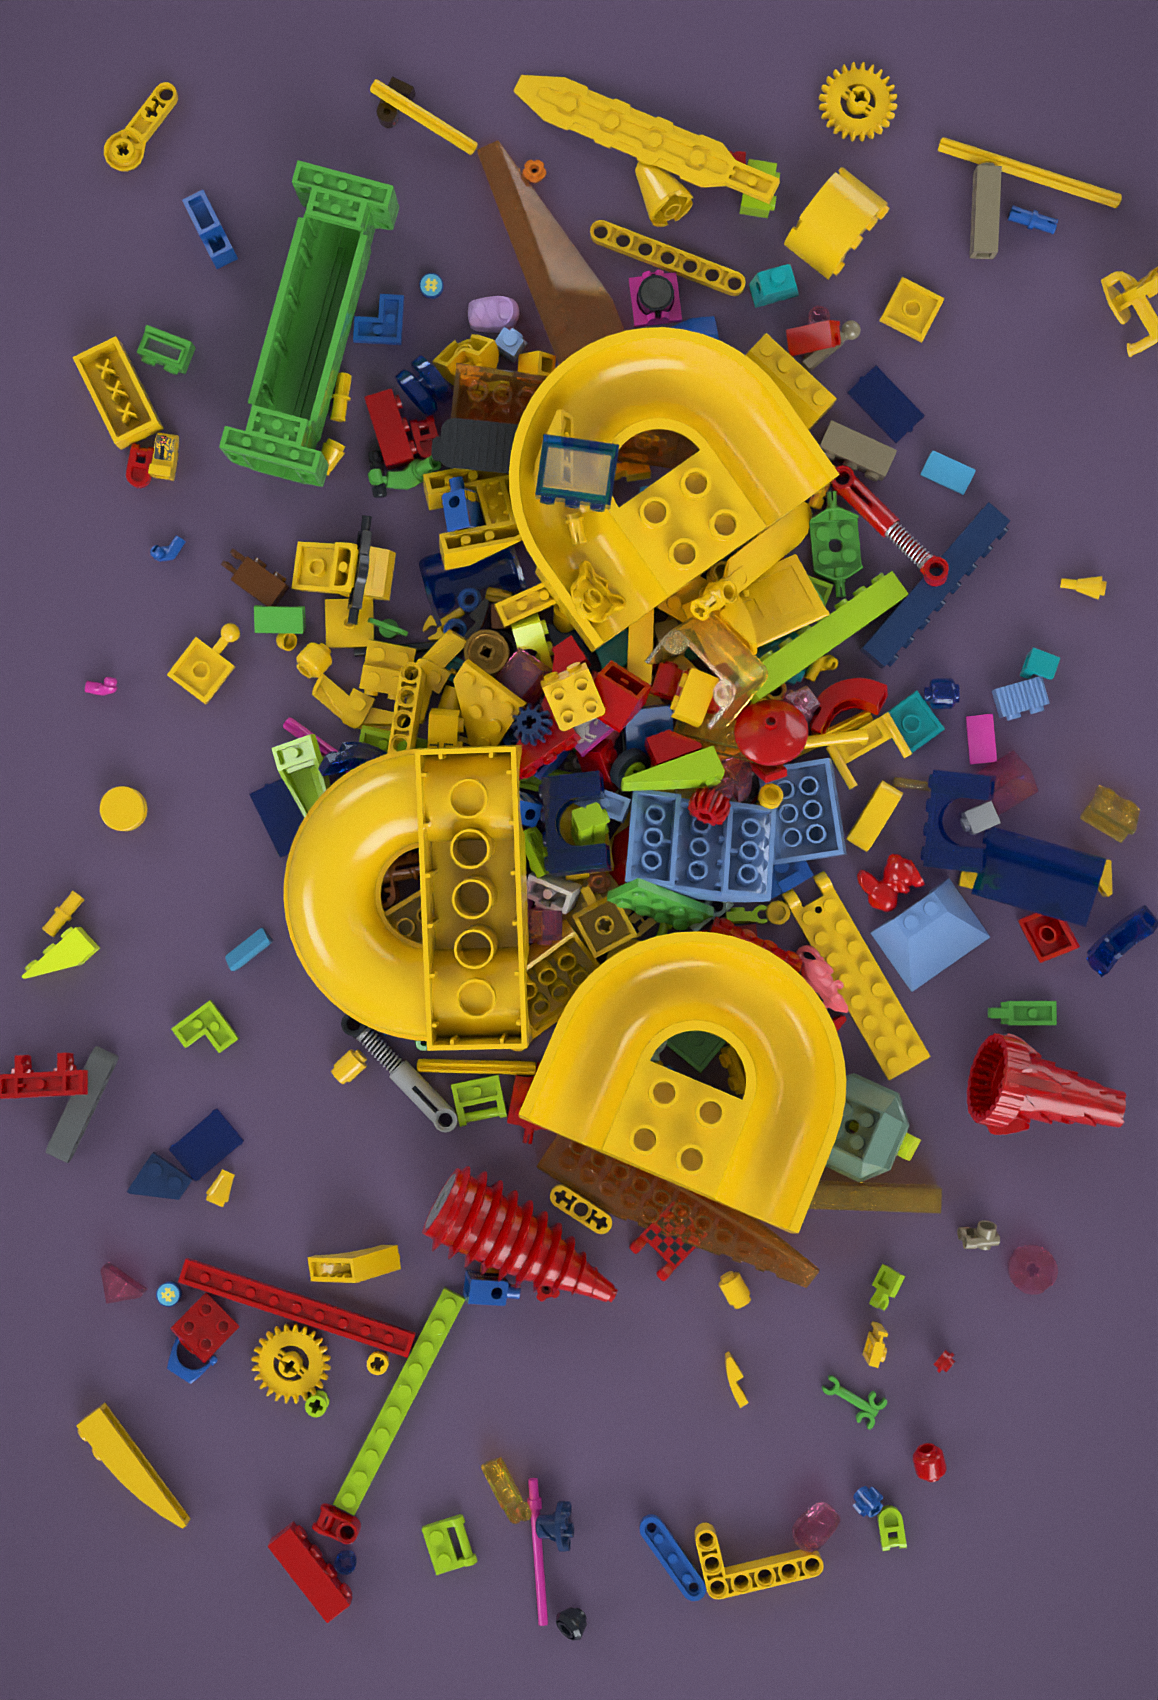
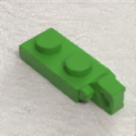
M1056 1001L1001 1002V1008H988V1018H1001V1024L1057 1025Z

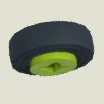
M637 748L624 751L616 758L611 767V781L621 789L622 778L650 768V758Z

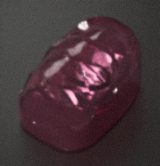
M827 1502L814 1504L793 1525L792 1534L794 1542L803 1551H816L834 1534L841 1522L840 1515Z

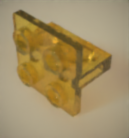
M1099 785L1096 788L1094 798L1081 813L1080 819L1122 843L1128 834L1133 835L1136 832L1140 809L1134 802L1121 798L1112 789Z

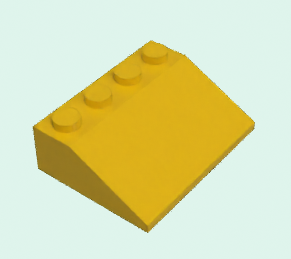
M767 333L745 355L773 380L809 431L834 405L837 398Z
M567 919L529 946L527 960V1005L529 1024L534 1038L559 1020L564 1008L577 988L601 965Z

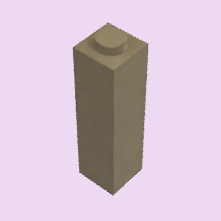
M990 162L977 165L973 173L970 258L994 259L998 253L1002 166H995L994 163Z

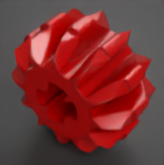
M704 787L703 789L697 788L689 800L688 809L690 814L696 817L697 821L701 820L704 824L709 823L715 826L716 824L722 825L723 821L726 820L730 813L731 804L729 803V798L723 796L722 792Z

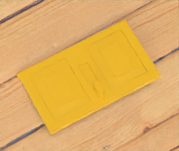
M796 554L774 564L738 594L750 615L755 631L757 648L829 616V611L826 610ZM693 601L681 606L710 662L711 668L749 652L721 626L719 610H713L709 618L702 621L691 612L690 606Z

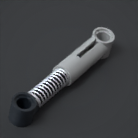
M344 1015L341 1021L344 1033L352 1036L354 1039H358L359 1042H363L362 1045H366L365 1048H368V1052L371 1051V1055L374 1054V1058L377 1057V1061L380 1060V1064L383 1063V1067L386 1066V1070H390V1079L434 1123L437 1130L445 1133L452 1131L458 1123L456 1110L433 1089L407 1060L401 1062V1058L398 1059V1055L395 1056V1052L392 1053V1049L389 1050V1046H386V1043L380 1040L381 1037H377V1033L374 1034L375 1030L361 1023L359 1029H351L348 1025L350 1016ZM421 1093H423V1094L433 1103V1105L438 1109L437 1111H436V1110L434 1109V1107L421 1095ZM441 1114H450L453 1119L450 1125H443L440 1122Z

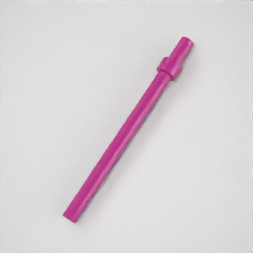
M530 1478L528 1479L529 1498H527V1505L531 1513L538 1625L545 1626L548 1625L543 1545L542 1539L538 1538L535 1529L536 1519L540 1515V1509H542V1498L539 1497L538 1479Z

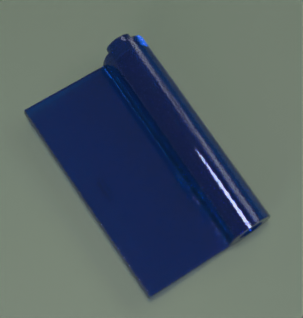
M992 827L991 830L986 829L982 841L983 844H986V849L971 892L972 895L1083 927L1087 926L1107 858L997 827Z

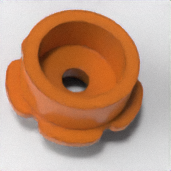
M537 159L535 161L529 160L524 164L523 176L529 182L538 183L546 176V169L542 161Z
M605 872L592 873L587 878L593 893L604 894L611 885V879L609 876H606ZM597 880H600V881H601V884H600V885H598V884L596 883Z

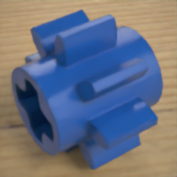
M863 1486L853 1496L856 1503L852 1506L863 1517L866 1515L874 1517L883 1507L880 1502L883 1496L873 1486L870 1489L867 1486Z

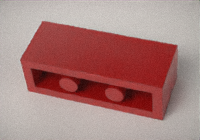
M391 388L365 396L366 405L387 470L411 463L414 460L413 455L417 454L414 441H408L406 432L410 431L406 417L401 418L399 409L403 408L399 394L394 395Z

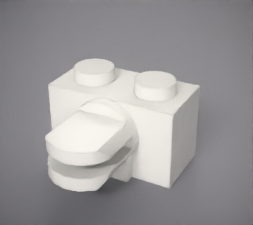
M534 872L530 873L527 879V898L535 901L534 905L536 907L533 913V922L538 927L548 928L556 922L559 912L566 915L576 907L581 892L580 889H582L583 885L571 880L565 881L564 877L552 872L540 878H537Z

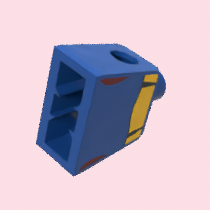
M462 476L449 479L451 492L442 495L447 531L454 532L485 525L476 491L465 488Z

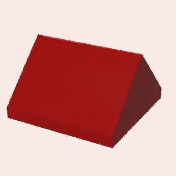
M1049 903L1018 920L1040 963L1080 947L1057 903Z

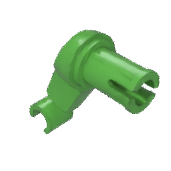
M431 455L423 461L420 459L413 460L402 471H387L386 476H382L381 469H372L368 473V478L372 485L385 483L386 488L408 490L423 482V474L439 470L441 462L433 460Z

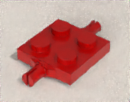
M537 1062L536 1072L541 1062ZM515 1075L506 1122L525 1128L522 1143L527 1144L528 1139V1144H532L534 1130L547 1129L519 1118V1112L535 1076Z

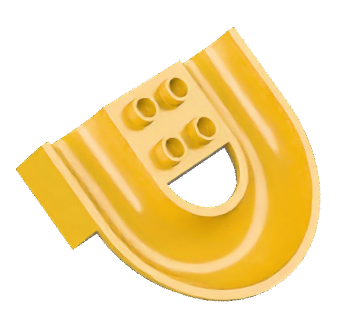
M655 327L627 330L590 343L558 365L542 382L522 414L515 433L510 456L509 493L518 532L528 553L537 566L536 575L590 651L594 652L827 486L840 474L781 390L755 362L735 348L707 335L684 329ZM562 409L573 416V489L546 493L536 488L533 482L535 461L556 411ZM647 430H670L685 436L700 450L621 507H618L611 492L610 469L616 453L631 437ZM581 512V516L585 518L582 521L588 542L580 543L579 539V544L572 545L569 526L565 524L567 520L566 515ZM584 560L592 564L596 574L608 580V590L611 593L621 595L626 601V606L622 610H614L613 614L601 623L582 619L577 614L571 598V585L577 580L579 564Z
M522 745L419 748L385 754L361 764L335 781L318 798L299 826L291 845L284 877V908L290 938L304 969L319 990L345 1014L361 1024L395 1037L427 1041V1051L523 1049L529 1046L533 1037L529 1024L527 1005L529 930L526 850L519 796V770ZM415 848H419L423 943L408 939L391 925L385 915L381 900V888L387 870L399 856Z
M697 931L676 932L656 936L621 950L595 969L577 988L557 1022L519 1112V1118L789 1233L796 1234L801 1229L842 1122L846 1098L845 1061L840 1039L825 1005L814 989L789 964L770 951L733 936ZM687 1031H704L714 1034L728 1042L742 1061L746 1077L743 1099H739L650 1060L657 1048L676 1034Z

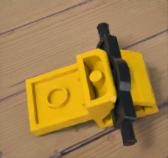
M362 515L361 529L358 531L356 544L299 541L297 544L291 589L296 591L335 593L348 597L349 617L347 624L358 625L359 610L362 609L363 599L390 601L396 553L391 550L370 546L372 516Z

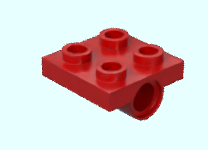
M204 1293L170 1329L178 1336L180 1343L189 1352L195 1354L205 1363L240 1326L207 1293Z

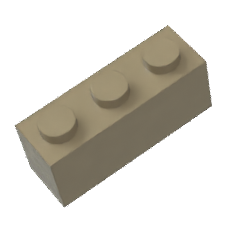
M832 420L820 443L821 449L830 461L837 460L843 463L844 466L851 468L854 472L859 470L865 473L864 476L876 482L878 480L882 481L885 478L897 452L896 449Z

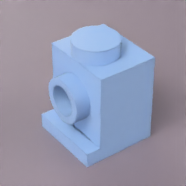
M505 327L495 340L499 354L513 363L516 362L519 354L522 353L528 342L522 339L523 335L513 328L508 330Z

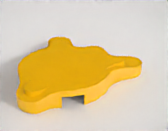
M587 560L579 564V576L572 583L570 589L571 598L577 614L582 619L601 623L608 619L614 610H622L626 606V601L621 595L613 594L608 590V580L596 574L592 564Z

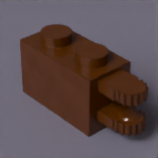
M232 548L229 553L235 559L240 560L242 564L238 569H235L232 564L223 560L220 565L234 574L230 580L265 606H277L289 589V586L285 584L287 579L277 571L271 574L265 569L267 564L259 558L255 557L252 560Z

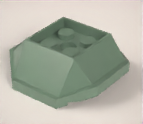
M858 1074L847 1075L842 1122L825 1166L857 1182L866 1181L869 1178L891 1170L910 1126L900 1093ZM856 1120L859 1124V1129L856 1133L852 1134L849 1130V1125L852 1121Z

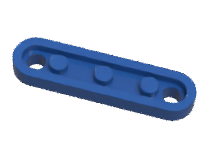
M654 1514L644 1516L640 1521L639 1529L645 1542L684 1597L690 1601L702 1599L706 1593V1584L700 1573L661 1518ZM654 1523L656 1527L650 1530L647 1528V1525ZM691 1583H697L698 1587L696 1589H691L689 1585Z

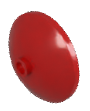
M776 699L762 700L748 706L739 715L734 728L735 742L740 752L749 760L761 765H780L793 760L803 751L808 740V724L802 712L794 705ZM769 722H774L775 724H774V725H768L767 723H769Z

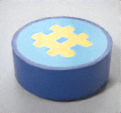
M428 273L420 280V291L426 298L435 299L442 294L444 285L439 275Z
M172 1281L160 1285L156 1292L158 1302L165 1307L174 1306L182 1297L181 1287Z

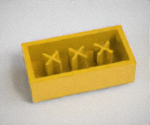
M116 336L73 357L114 444L122 450L164 429L123 344Z

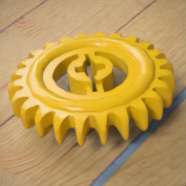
M852 62L850 71L843 64L841 68L842 74L835 69L833 71L834 79L830 76L826 78L829 86L823 84L821 87L825 94L819 95V100L824 102L819 105V109L826 111L822 114L821 118L829 119L826 126L828 128L834 126V134L841 131L842 139L850 135L851 141H854L856 136L859 137L860 141H864L865 135L873 139L874 131L877 134H882V127H889L890 122L888 120L893 119L895 116L890 111L897 108L896 103H891L896 100L897 94H890L894 90L895 85L886 86L890 77L887 76L881 79L882 69L874 74V64L871 65L868 71L865 70V62H862L859 69L856 68L855 62ZM870 93L873 95L875 108L869 105ZM841 97L847 101L846 107L851 114H864L867 117L853 119L847 116L840 104Z
M286 1323L284 1331L276 1326L274 1328L275 1334L270 1331L266 1332L268 1340L265 1338L259 1339V1343L263 1347L257 1346L254 1348V1351L260 1354L253 1356L251 1359L258 1363L251 1370L260 1372L255 1376L254 1380H263L259 1389L268 1386L269 1389L266 1396L275 1392V1401H278L282 1395L284 1396L285 1404L288 1403L290 1396L293 1397L295 1404L299 1401V1395L303 1397L304 1401H307L308 1391L312 1395H316L315 1386L320 1389L324 1386L320 1379H328V1375L324 1371L330 1370L331 1366L325 1362L329 1361L331 1356L323 1354L328 1350V1347L320 1346L323 1338L315 1340L316 1331L308 1334L307 1326H304L301 1331L297 1323H295L293 1329H290ZM296 1346L302 1349L307 1354L309 1368L307 1369L303 1366V1358L298 1352H285L281 1348ZM276 1357L280 1360L278 1368L283 1376L293 1377L298 1374L301 1378L287 1380L281 1377L275 1369L274 1358ZM291 1360L294 1361V1366L288 1368L287 1364Z

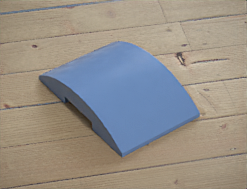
M654 790L632 791L625 882L628 883L641 878L691 899L719 902H766L771 900L776 808L767 809L760 805L729 801L731 807L726 820L723 821L722 825L716 824L712 826L709 823L704 824L701 820L697 821L696 817L690 814L688 809L690 799L681 798V794Z

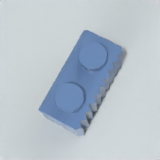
M1041 676L992 690L999 718L1006 717L1007 721L1020 718V712L1027 710L1030 711V714L1044 711V706L1050 704Z

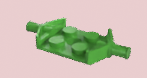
M829 491L826 492L828 504L826 510L809 521L813 569L815 575L830 580L835 584L836 598L846 597V580L863 569L857 521L859 516L840 508L837 505V492L832 491L831 493ZM831 540H838L841 543L842 548L839 552H832L829 549V542Z

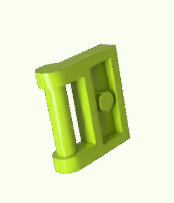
M499 1074L451 1084L460 1127L466 1126L468 1122L500 1116V1118L507 1117ZM494 1100L497 1102V1107L469 1113L464 1111L466 1106Z
M463 1514L422 1526V1532L436 1575L464 1566L468 1567L478 1562L467 1537ZM450 1527L455 1528L463 1553L462 1557H457L448 1529Z

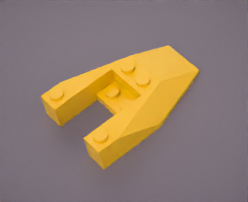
M453 468L423 474L424 493L429 510L444 508L442 495L451 492L449 479L462 476L465 488L476 491L485 522L483 526L439 534L440 553L445 570L469 566L522 540L512 511L508 473Z

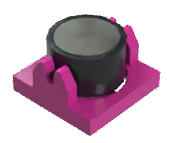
M658 269L654 273L646 271L640 277L629 278L634 327L682 322L676 272L664 274V271Z

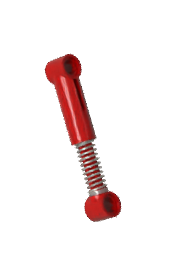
M844 465L836 467L835 469L840 475L831 482L832 490L836 491L837 495L842 496L883 537H890V541L893 540V543H896V546H899V549H902V552H905V555H908V558H911V561L917 564L927 584L935 587L944 584L949 571L946 560L935 555L933 556L929 551L926 552V548L923 549V545L920 546V542L917 543V539L914 540V537H910L911 534H907L908 531H904L905 528H901L902 525H899L900 519L854 475L851 468ZM840 477L849 479V482L844 485L838 484L836 481ZM934 567H938L943 573L939 576H933L929 571Z

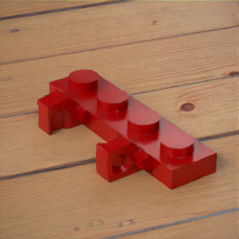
M57 1053V1068H54L52 1072H34L31 1069L30 1055H15V1068H12L11 1074H0V1099L88 1095V1070H77L76 1065H74L73 1053Z

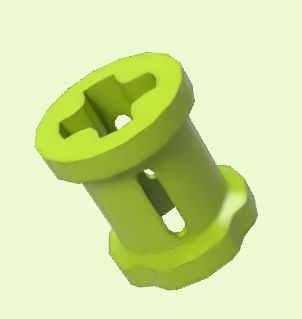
M317 1390L316 1395L310 1394L305 1403V1410L308 1415L320 1417L325 1413L330 1401L327 1393L323 1390ZM316 1399L320 1400L319 1408L314 1406Z

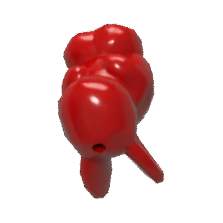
M899 854L888 856L883 880L878 881L871 873L865 870H860L857 874L858 883L867 893L868 902L871 907L886 913L894 911L897 907L898 893L907 894L910 892L909 887L911 885L914 887L925 885L912 860L903 858Z

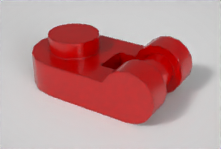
M433 415L426 416L424 420L417 421V419L410 421L417 451L423 459L431 456L433 439L438 436ZM429 428L430 434L421 436L420 430Z
M133 443L131 445L126 478L133 487L144 488L150 483L152 476L148 471L150 464H152L154 447L149 446L147 449L142 448L139 444ZM139 457L146 458L145 464L138 463Z

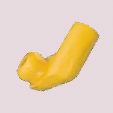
M824 655L809 666L804 677L811 682H815L821 671L836 669L838 667V660L832 655Z

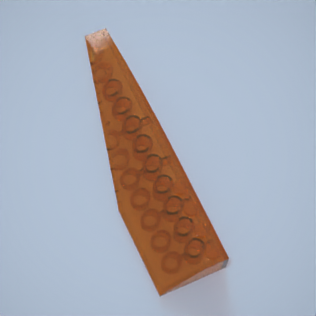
M556 1134L536 1166L541 1171L619 1219L625 1221L627 1219L638 1222V1226L646 1229L653 1223L662 1229V1235L668 1237L670 1235L681 1238L682 1242L719 1256L722 1253L732 1257V1261L740 1264L743 1261L754 1265L756 1270L773 1272L776 1274V1277L807 1288L820 1271L817 1266L756 1218L559 1134Z

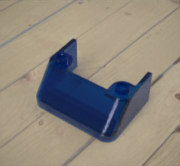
M514 545L469 566L445 570L440 552L426 556L419 562L425 591L437 627L442 626L439 613L449 612L455 605L454 598L458 597L459 593L465 588L482 590L500 584L503 590L515 592L522 588V591L527 590Z

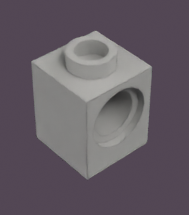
M992 801L985 802L961 813V826L970 835L1001 823Z

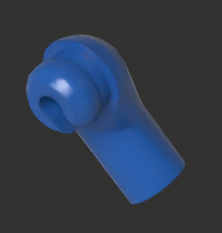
M176 535L169 546L159 547L154 545L150 550V554L155 560L160 562L173 560L186 541Z

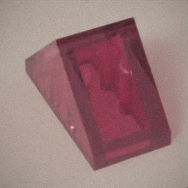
M107 1262L101 1268L106 1304L140 1298L148 1290L110 1262Z

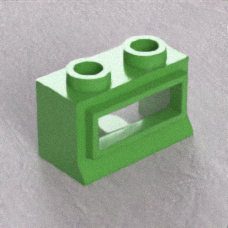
M146 325L137 353L142 358L141 361L148 365L155 366L157 363L164 366L163 369L175 375L178 372L186 374L195 351V346L191 341Z

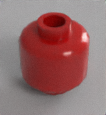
M925 1443L915 1450L913 1463L916 1475L928 1482L938 1481L947 1471L944 1453L941 1448L932 1443Z

